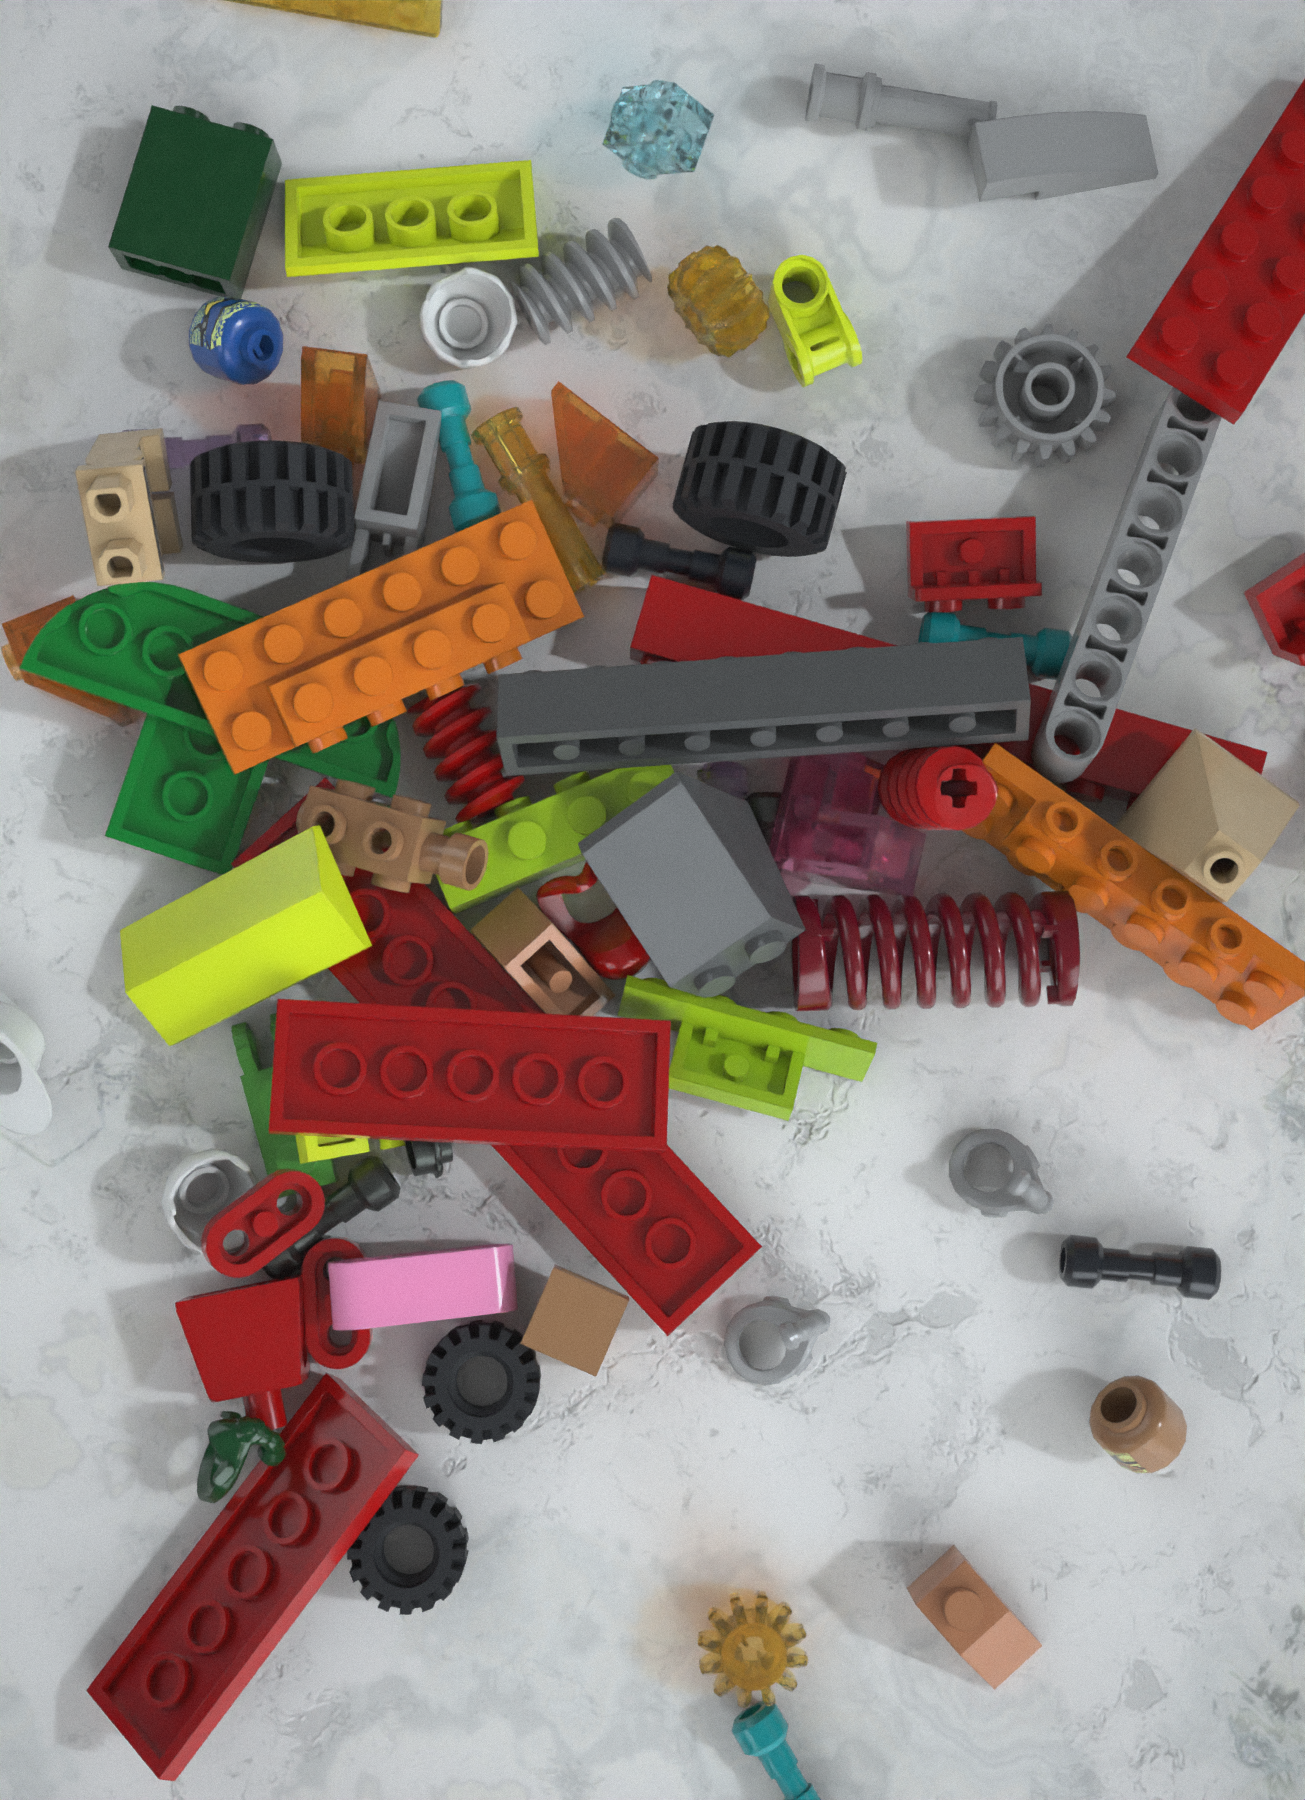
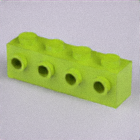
M672 766L617 768L591 779L588 771H583L554 784L553 788L556 794L532 804L530 797L524 796L499 806L494 810L497 819L473 829L470 821H464L444 829L443 835L451 837L455 833H462L483 839L488 846V862L485 873L480 883L473 890L468 891L444 884L440 876L436 874L449 908L455 914L461 913L511 892L517 887L520 888L586 860L581 853L578 843L674 774Z

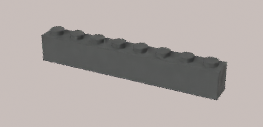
M987 637L974 641L919 642L904 646L852 647L846 650L786 652L779 655L738 658L724 656L710 660L658 661L640 665L592 666L585 669L557 671L530 670L523 673L498 675L497 741L506 776L1028 740L1031 698L1023 637L1002 639Z

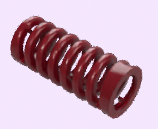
M1069 891L1039 892L1032 898L1029 905L1026 904L1024 898L1018 893L1006 892L999 896L994 907L988 897L981 892L968 894L959 908L956 901L949 894L938 893L931 897L925 910L921 901L915 895L903 894L897 897L892 906L891 913L886 901L881 896L870 894L862 899L857 914L846 896L835 895L828 899L824 907L822 919H820L818 899H812L807 895L793 897L794 905L806 931L791 940V972L795 1011H827L832 1007L834 971L839 937L845 968L848 1005L853 1010H862L866 1007L873 932L880 968L883 1005L888 1010L899 1008L902 1003V971L907 931L909 932L914 960L917 1004L922 1009L934 1007L936 1003L937 956L942 928L950 968L951 1003L956 1008H965L971 1002L970 965L976 925L984 960L985 1002L991 1008H999L1004 1004L1006 998L1004 961L1010 923L1013 928L1018 953V994L1020 1003L1025 1007H1034L1039 1003L1041 994L1040 972H1049L1051 985L1046 987L1048 1004L1072 1006L1076 999L1080 972V939L1076 906ZM1048 938V960H1041L1040 962V939Z

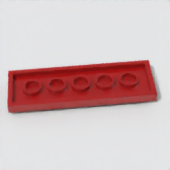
M1305 79L1126 356L1134 363L1233 425L1247 408L1305 314Z
M277 999L269 1134L663 1153L667 1150L671 1021Z
M325 1373L288 1422V1425L279 1434L285 1443L286 1455L283 1461L276 1466H269L261 1460L257 1463L86 1690L158 1779L175 1781L419 1456L350 1387L336 1376Z

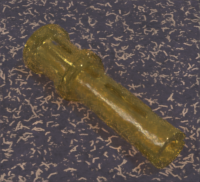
M519 407L506 409L479 425L472 432L471 438L475 445L484 446L501 475L498 484L502 491H507L508 495L516 494L521 504L530 500L533 501L574 595L585 591L584 586L587 584L589 588L603 580L607 573L605 569H602L549 479L548 474L551 471L549 466L551 464L546 453L538 454L520 423L524 417Z

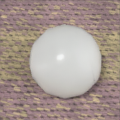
M463 268L435 282L426 293V299L422 302L419 313L423 340L440 361L462 369L484 366L497 359L508 348L517 326L515 303L512 294L499 277L476 268Z
M210 1148L188 1155L166 1179L161 1204L167 1223L185 1246L193 1251L203 1253L201 1238L207 1223L217 1213L259 1182L252 1169L238 1155H231L226 1150ZM233 1230L225 1236L223 1245L226 1252L238 1251L243 1246V1232L241 1230Z

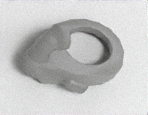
M980 1129L966 1135L955 1146L949 1160L950 1181L955 1192L966 1203L981 1210L983 1216L1003 1218L1011 1211H1030L1036 1214H1045L1053 1207L1054 1200L1052 1195L1044 1190L1037 1170L1040 1164L1028 1145L1025 1146L1012 1134L999 1129ZM982 1144H996L1003 1147L1013 1160V1174L1010 1181L1003 1188L993 1192H983L973 1188L964 1176V1161L967 1154L974 1147Z
M766 1296L763 1301L746 1306L731 1319L726 1328L724 1340L727 1359L737 1374L751 1383L763 1386L778 1384L793 1375L799 1376L812 1361L811 1350L819 1335L828 1330L830 1316L820 1309L805 1310L793 1307L787 1298ZM751 1321H769L779 1328L782 1341L786 1346V1352L781 1363L775 1368L767 1370L754 1368L742 1356L739 1347L740 1333L745 1325Z

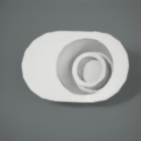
M0 991V1125L18 1134L36 1135L47 1128L52 1118L51 1100L44 1084L36 1073L45 1051L44 1033L36 1021L26 1012L19 1009L5 993Z

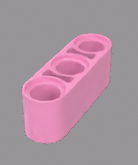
M513 1244L468 1246L347 1259L328 1263L333 1330L369 1329L504 1313L518 1309Z

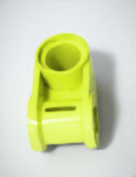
M805 255L792 256L783 261L775 271L768 304L782 337L791 369L799 384L803 388L814 383V376L846 363L851 368L862 364V351L856 332L848 316L842 310L824 266L813 257ZM789 282H803L810 287L814 298L806 303L793 302L786 297L782 287Z

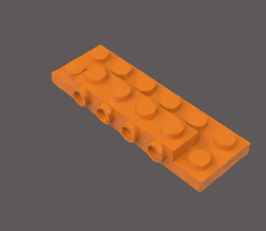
M530 500L178 654V658L233 775L306 742L313 754L345 740L348 736L343 726L361 717L367 716L371 727L407 711L402 699L425 689L431 701L465 685L460 673L483 663L487 674L523 659L518 649L519 646L581 619L584 615L535 505Z
M995 743L981 759L999 788L996 805L987 819L974 828L962 830L965 834L986 841L1007 857L1008 862L1019 872L1028 876H1035L1055 891H1069L1077 912L1087 913L1110 929L1113 937L1120 944L1129 949L1141 951L1162 966L1165 974L1175 983L1193 988L1216 1005L1218 1012L1233 1023L1245 1025L1250 1030H1253L1305 996V962L1145 850V848Z

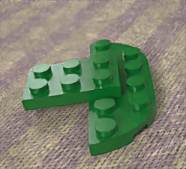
M136 582L108 586L75 601L71 605H67L52 617L36 635L25 653L19 667L20 670L147 714L106 830V837L220 875L232 870L233 866L231 863L237 856L270 759L233 775L183 669L178 654L264 616L175 585L157 582ZM364 716L343 726L348 736L347 739L312 754L306 742L273 757L336 780L344 779L374 787V793L391 799L393 794L396 793L398 786L401 748L397 725L393 718L371 727L367 716Z

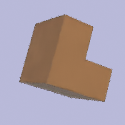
M555 1264L520 1344L596 1377L627 1307L629 1296Z

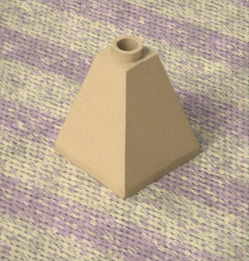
M1195 728L1114 827L1223 903L1232 897L1263 861L1300 805L1297 800Z

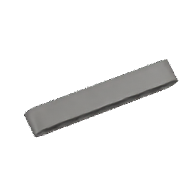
M1174 387L1153 419L1032 744L1031 758L1034 767L1040 775L1053 782L1064 783L1079 777L1103 746L1222 418ZM1179 410L1189 412L1197 421L1188 420L1182 416ZM1159 462L1171 465L1179 475L1169 474L1164 471ZM1142 515L1153 519L1160 529L1157 530L1145 526L1138 516ZM1118 569L1128 570L1135 574L1140 584H1130L1123 580L1118 574ZM1096 624L1111 626L1117 631L1121 640L1115 641L1104 637L1099 632ZM1084 679L1092 682L1098 688L1101 697L1095 698L1085 695L1077 687L1075 680ZM1063 735L1074 740L1079 747L1080 754L1070 755L1060 750L1055 743L1054 736Z

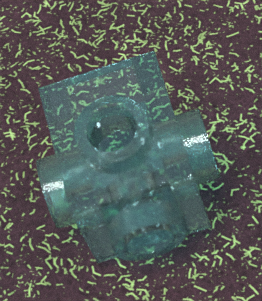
M654 80L651 84L623 87L619 98L613 105L611 121L602 145L623 160L622 166L625 170L640 178L656 179L658 175L691 173L696 169L714 114L675 82Z

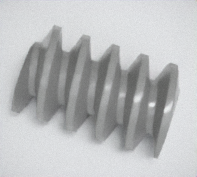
M620 218L609 220L607 225L608 239L596 229L586 233L587 252L575 241L570 240L563 247L565 264L552 252H546L541 257L543 275L533 266L525 263L519 268L521 287L510 280L525 318L535 335L544 345L551 343L548 323L555 321L568 334L573 331L571 311L576 309L590 323L595 320L593 300L599 298L613 311L617 309L616 288L621 287L635 300L639 298L637 278L643 275L652 283V276L644 255L629 227Z

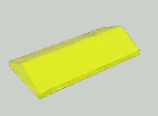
M531 160L285 180V271L287 277L539 257Z
M320 825L312 826L120 930L125 993L169 1046L176 1045L372 946Z

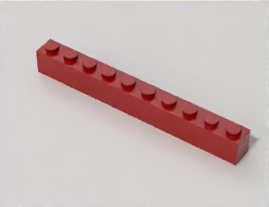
M651 575L630 645V659L638 661L640 664H651L658 661L682 662L710 660L724 656L738 658L779 655L786 652L807 653L846 650L852 647L877 648L898 645ZM1029 683L1031 704L1028 740L995 743L1039 773L1034 767L1031 758L1032 744L1053 690ZM1116 708L1103 746L1079 777L1073 781L1062 783L1067 785L1065 792L1071 797L1094 803H1101L1104 796L1127 802V811L1193 730ZM1205 734L1262 775L1268 752ZM1054 736L1055 743L1060 750L1070 755L1080 754L1079 747L1074 740L1068 736ZM995 743L951 746L969 749L982 759Z

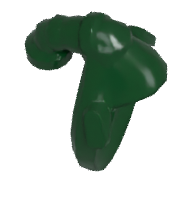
M222 1411L220 1416L223 1419L210 1423L207 1429L209 1444L205 1450L197 1479V1494L200 1500L215 1504L231 1490L242 1470L250 1447L254 1444L259 1446L257 1450L258 1456L263 1463L269 1466H276L283 1461L286 1455L284 1440L278 1432L266 1426L263 1420L247 1416L241 1417V1414L232 1411Z

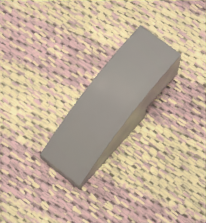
M1101 111L1053 112L974 123L967 142L979 202L1034 192L1036 200L1156 179L1158 175L1147 117L1141 114Z
M378 400L354 516L356 525L355 542H353L345 581L423 547L442 418L441 411Z

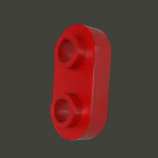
M280 1169L269 1174L217 1213L207 1223L201 1238V1248L206 1261L215 1270L228 1277L242 1278L254 1274L318 1224L325 1208V1197L321 1186L313 1177L296 1169ZM292 1189L297 1196L295 1207L288 1212H280L277 1207L279 1195L285 1190ZM233 1230H241L244 1234L243 1246L236 1252H226L223 1245L225 1236Z
M331 1237L314 1245L306 1254L302 1264L305 1341L310 1355L316 1362L330 1369H345L356 1364L368 1352L373 1339V1328L351 1330L352 1339L347 1345H338L332 1341L330 1337V1328L333 1324L330 1282L326 1265L332 1257H340L347 1260L365 1258L367 1255L362 1247L353 1240L345 1237Z

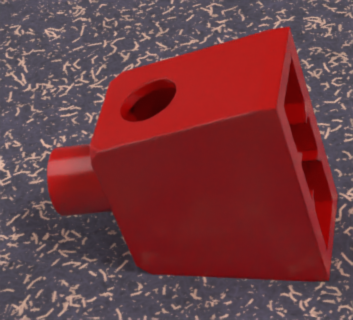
M302 1273L286 1276L282 1280L271 1279L188 1296L175 1302L178 1318L211 1403L242 1397L245 1416L263 1420L265 1425L272 1430L288 1425L281 1389L303 1384L310 1375V1353L305 1341Z

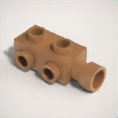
M337 779L335 790L315 786L309 787L307 799L302 803L297 814L296 827L298 834L312 826L320 825L341 875L353 876L355 867L373 872L371 884L404 893H409L411 883L430 884L433 873L439 875L444 884L468 891L476 888L483 878L488 862V846L485 840L462 833H455L451 837L443 835L446 821L429 816L431 803L393 794L391 805L373 800L374 787L344 779ZM390 846L389 850L384 853L382 849H386Z

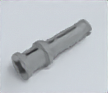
M815 63L809 88L805 121L815 122L818 117L855 122L856 129L867 131V128L873 129L875 123H882L969 138L975 122L996 119L997 102H986L882 85V78L877 77L876 73L866 72L863 78L826 72L825 65Z

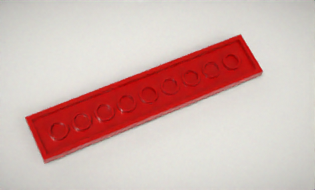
M326 777L315 786L335 790V787ZM308 793L238 856L231 865L236 868L298 835L296 827L297 814L302 803L307 799ZM389 846L388 848H386V849H382L383 852H384V853L387 852V851L389 850L390 846ZM355 867L353 876L342 875L372 946L328 969L359 1003L544 1013L425 884L411 883L409 893H404L371 884L373 872ZM491 1145L667 1336L762 1248L756 1239L668 1145L667 1150L663 1153Z

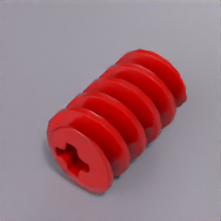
M479 683L466 684L431 701L429 697H426L414 704L406 712L408 714H421L412 725L416 736H433L422 749L427 759H444L433 772L437 781H456L446 791L444 795L449 805L467 804L455 817L457 824L464 821H470L471 824H475L494 816L496 808L515 800L512 793L525 782L523 775L503 776L501 771L504 769L501 753L493 754L490 749L497 742V729L482 731L480 728V724L493 711L490 706L471 708L469 702L482 690Z
M957 746L914 748L900 751L887 761L880 773L878 784L880 802L888 816L903 827L918 830L960 831L974 828L989 816L996 805L999 789L981 758L969 749Z

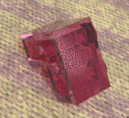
M857 752L791 756L771 840L770 852L779 872L812 884L913 897L926 833L878 815L881 803L878 784L880 773L885 766L884 764Z

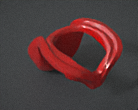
M587 861L579 875L560 876L543 884L536 893L537 903L541 912L563 935L568 937L577 946L587 963L598 975L612 980L627 979L628 975L635 976L647 966L651 958L617 907L605 918L591 923L579 922L569 914L562 894L582 893L592 887L598 880Z

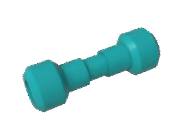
M446 380L425 387L418 396L417 402L421 408L439 410L442 414L439 444L441 451L447 457L450 468L448 475L455 496L448 509L454 530L459 532L502 512L497 494L485 489L479 466L474 464L470 450L472 442L465 421L472 408L465 386L454 380Z
M946 612L926 613L922 618L918 643L974 641L987 637L998 639L1023 637L1026 666L1030 667L1036 677L1057 680L1072 640V635L1069 631L1046 627L1037 632L1036 635L1010 632L1007 635L987 632L986 628L962 625L955 614Z
M764 1700L753 1704L735 1718L731 1732L745 1755L759 1758L770 1779H775L785 1796L784 1800H821L812 1783H807L797 1766L798 1760L785 1739L789 1725L777 1704Z

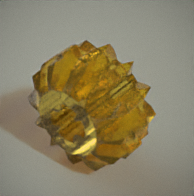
M706 245L697 253L693 251L678 263V268L668 275L669 284L667 289L669 297L675 303L674 311L685 322V328L690 329L698 343L706 345L710 353L717 356L724 355L730 357L739 349L743 351L758 339L757 335L767 328V320L770 318L768 306L762 300L763 291L755 285L752 280V274L746 272L739 258L730 256L725 248L719 245L714 247Z
M757 1591L753 1599V1607L744 1609L741 1595L735 1592L729 1596L732 1615L728 1616L716 1607H712L708 1611V1619L718 1631L704 1630L698 1632V1646L706 1651H710V1653L704 1655L699 1660V1668L702 1674H718L713 1684V1690L719 1697L728 1694L737 1685V1703L739 1707L747 1708L751 1702L752 1691L761 1690L763 1702L767 1706H772L776 1703L772 1686L774 1683L777 1682L789 1691H793L798 1685L796 1677L787 1667L801 1668L807 1666L808 1656L806 1651L795 1646L806 1638V1632L801 1623L786 1625L792 1614L791 1607L787 1602L783 1601L777 1604L767 1613V1593L765 1591ZM748 1637H760L763 1649L767 1652L763 1655L760 1651H757L758 1659L747 1661L743 1659L742 1649L738 1646L741 1642L745 1647H748Z

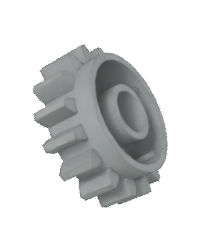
M1046 324L1040 335L1032 336L1026 327L1022 328L1014 339L1015 346L1013 347L1003 340L999 342L993 352L996 362L985 361L979 373V377L987 383L978 386L974 394V401L989 405V407L981 413L978 424L980 427L996 426L998 431L991 442L994 448L1003 445L1007 441L1015 445L1012 451V461L1018 462L1025 452L1029 451L1034 452L1037 467L1045 466L1051 452H1055L1063 464L1069 463L1075 455V445L1087 452L1097 440L1094 431H1103L1111 419V416L1102 410V408L1109 407L1116 398V391L1104 388V382L1112 373L1111 366H1099L1095 359L1099 349L1098 346L1093 344L1085 347L1077 341L1078 332L1073 329L1066 336L1055 334L1052 324ZM1037 385L1049 387L1057 395L1059 404L1044 405L1033 396L1031 387Z

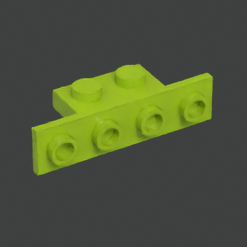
M627 976L617 1015L624 1018L671 1021V1030L678 1032L669 1067V1089L787 1121L793 1111L803 1066L862 1082L877 1048L876 1042L862 1039L856 1033L847 1029H825L799 1022L794 1016L785 1012L758 1011L737 1005L733 1000L722 995L704 998L671 988L665 980L652 977L640 979Z

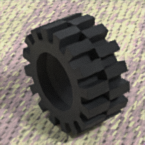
M482 1320L471 1321L470 1324L459 1325L450 1330L430 1353L426 1361L425 1371L422 1374V1386L425 1388L423 1399L426 1409L430 1407L434 1414L432 1418L439 1427L444 1425L451 1431L450 1436L458 1440L461 1436L471 1439L470 1443L482 1444L483 1440L493 1439V1442L504 1439L505 1435L511 1431L515 1433L523 1426L527 1417L531 1415L540 1391L541 1369L535 1357V1350L520 1344L523 1335L516 1329L512 1331L504 1327L502 1322L493 1321L492 1323L482 1322ZM476 1356L491 1357L504 1368L507 1375V1389L502 1398L497 1402L487 1406H478L468 1402L461 1395L457 1385V1375L462 1364L470 1358Z
M406 1486L396 1487L347 1551V1560L352 1562L349 1573L353 1583L359 1580L362 1585L360 1593L367 1601L371 1596L380 1601L377 1608L386 1612L389 1611L390 1607L400 1608L399 1615H411L413 1609L420 1607L422 1612L432 1609L436 1601L439 1599L444 1601L452 1593L453 1587L460 1580L467 1561L469 1537L467 1527L463 1528L461 1513L457 1507L452 1510L447 1504L448 1498L441 1493L437 1497L427 1493L429 1489L427 1487L417 1486L416 1490H407ZM401 1525H415L422 1528L430 1536L433 1542L434 1555L431 1563L425 1569L417 1573L406 1574L395 1570L388 1563L384 1554V1541L388 1533L394 1528Z

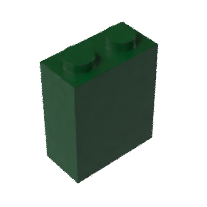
M152 105L108 245L121 269L220 297L232 296L241 299L282 166L274 140L269 138L265 131L251 124L236 122L233 124V127L211 122L206 115L190 107L174 106L173 111Z

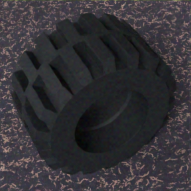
M741 421L708 423L695 428V431H692L672 509L681 520L699 533L739 549L781 557L813 555L823 552L827 548L847 474L845 472L846 467L836 456L822 446L783 429Z
M276 440L247 441L219 446L197 455L190 462L191 538L193 545H196L197 548L205 552L237 561L287 563L328 557L353 545L352 542H355L352 462L340 453L318 445L302 442Z

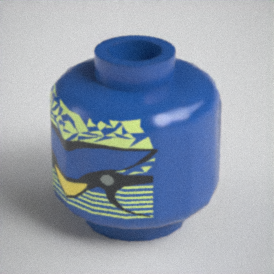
M232 296L215 297L204 303L194 315L189 329V348L193 360L205 373L239 385H250L265 380L276 369L283 353L284 335L279 320L270 309L256 302Z

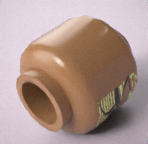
M1135 1375L1123 1376L1114 1380L1098 1393L1091 1406L1089 1424L1093 1438L1121 1467L1135 1473H1154L1167 1467L1179 1456L1186 1442L1187 1424L1183 1411L1150 1379Z

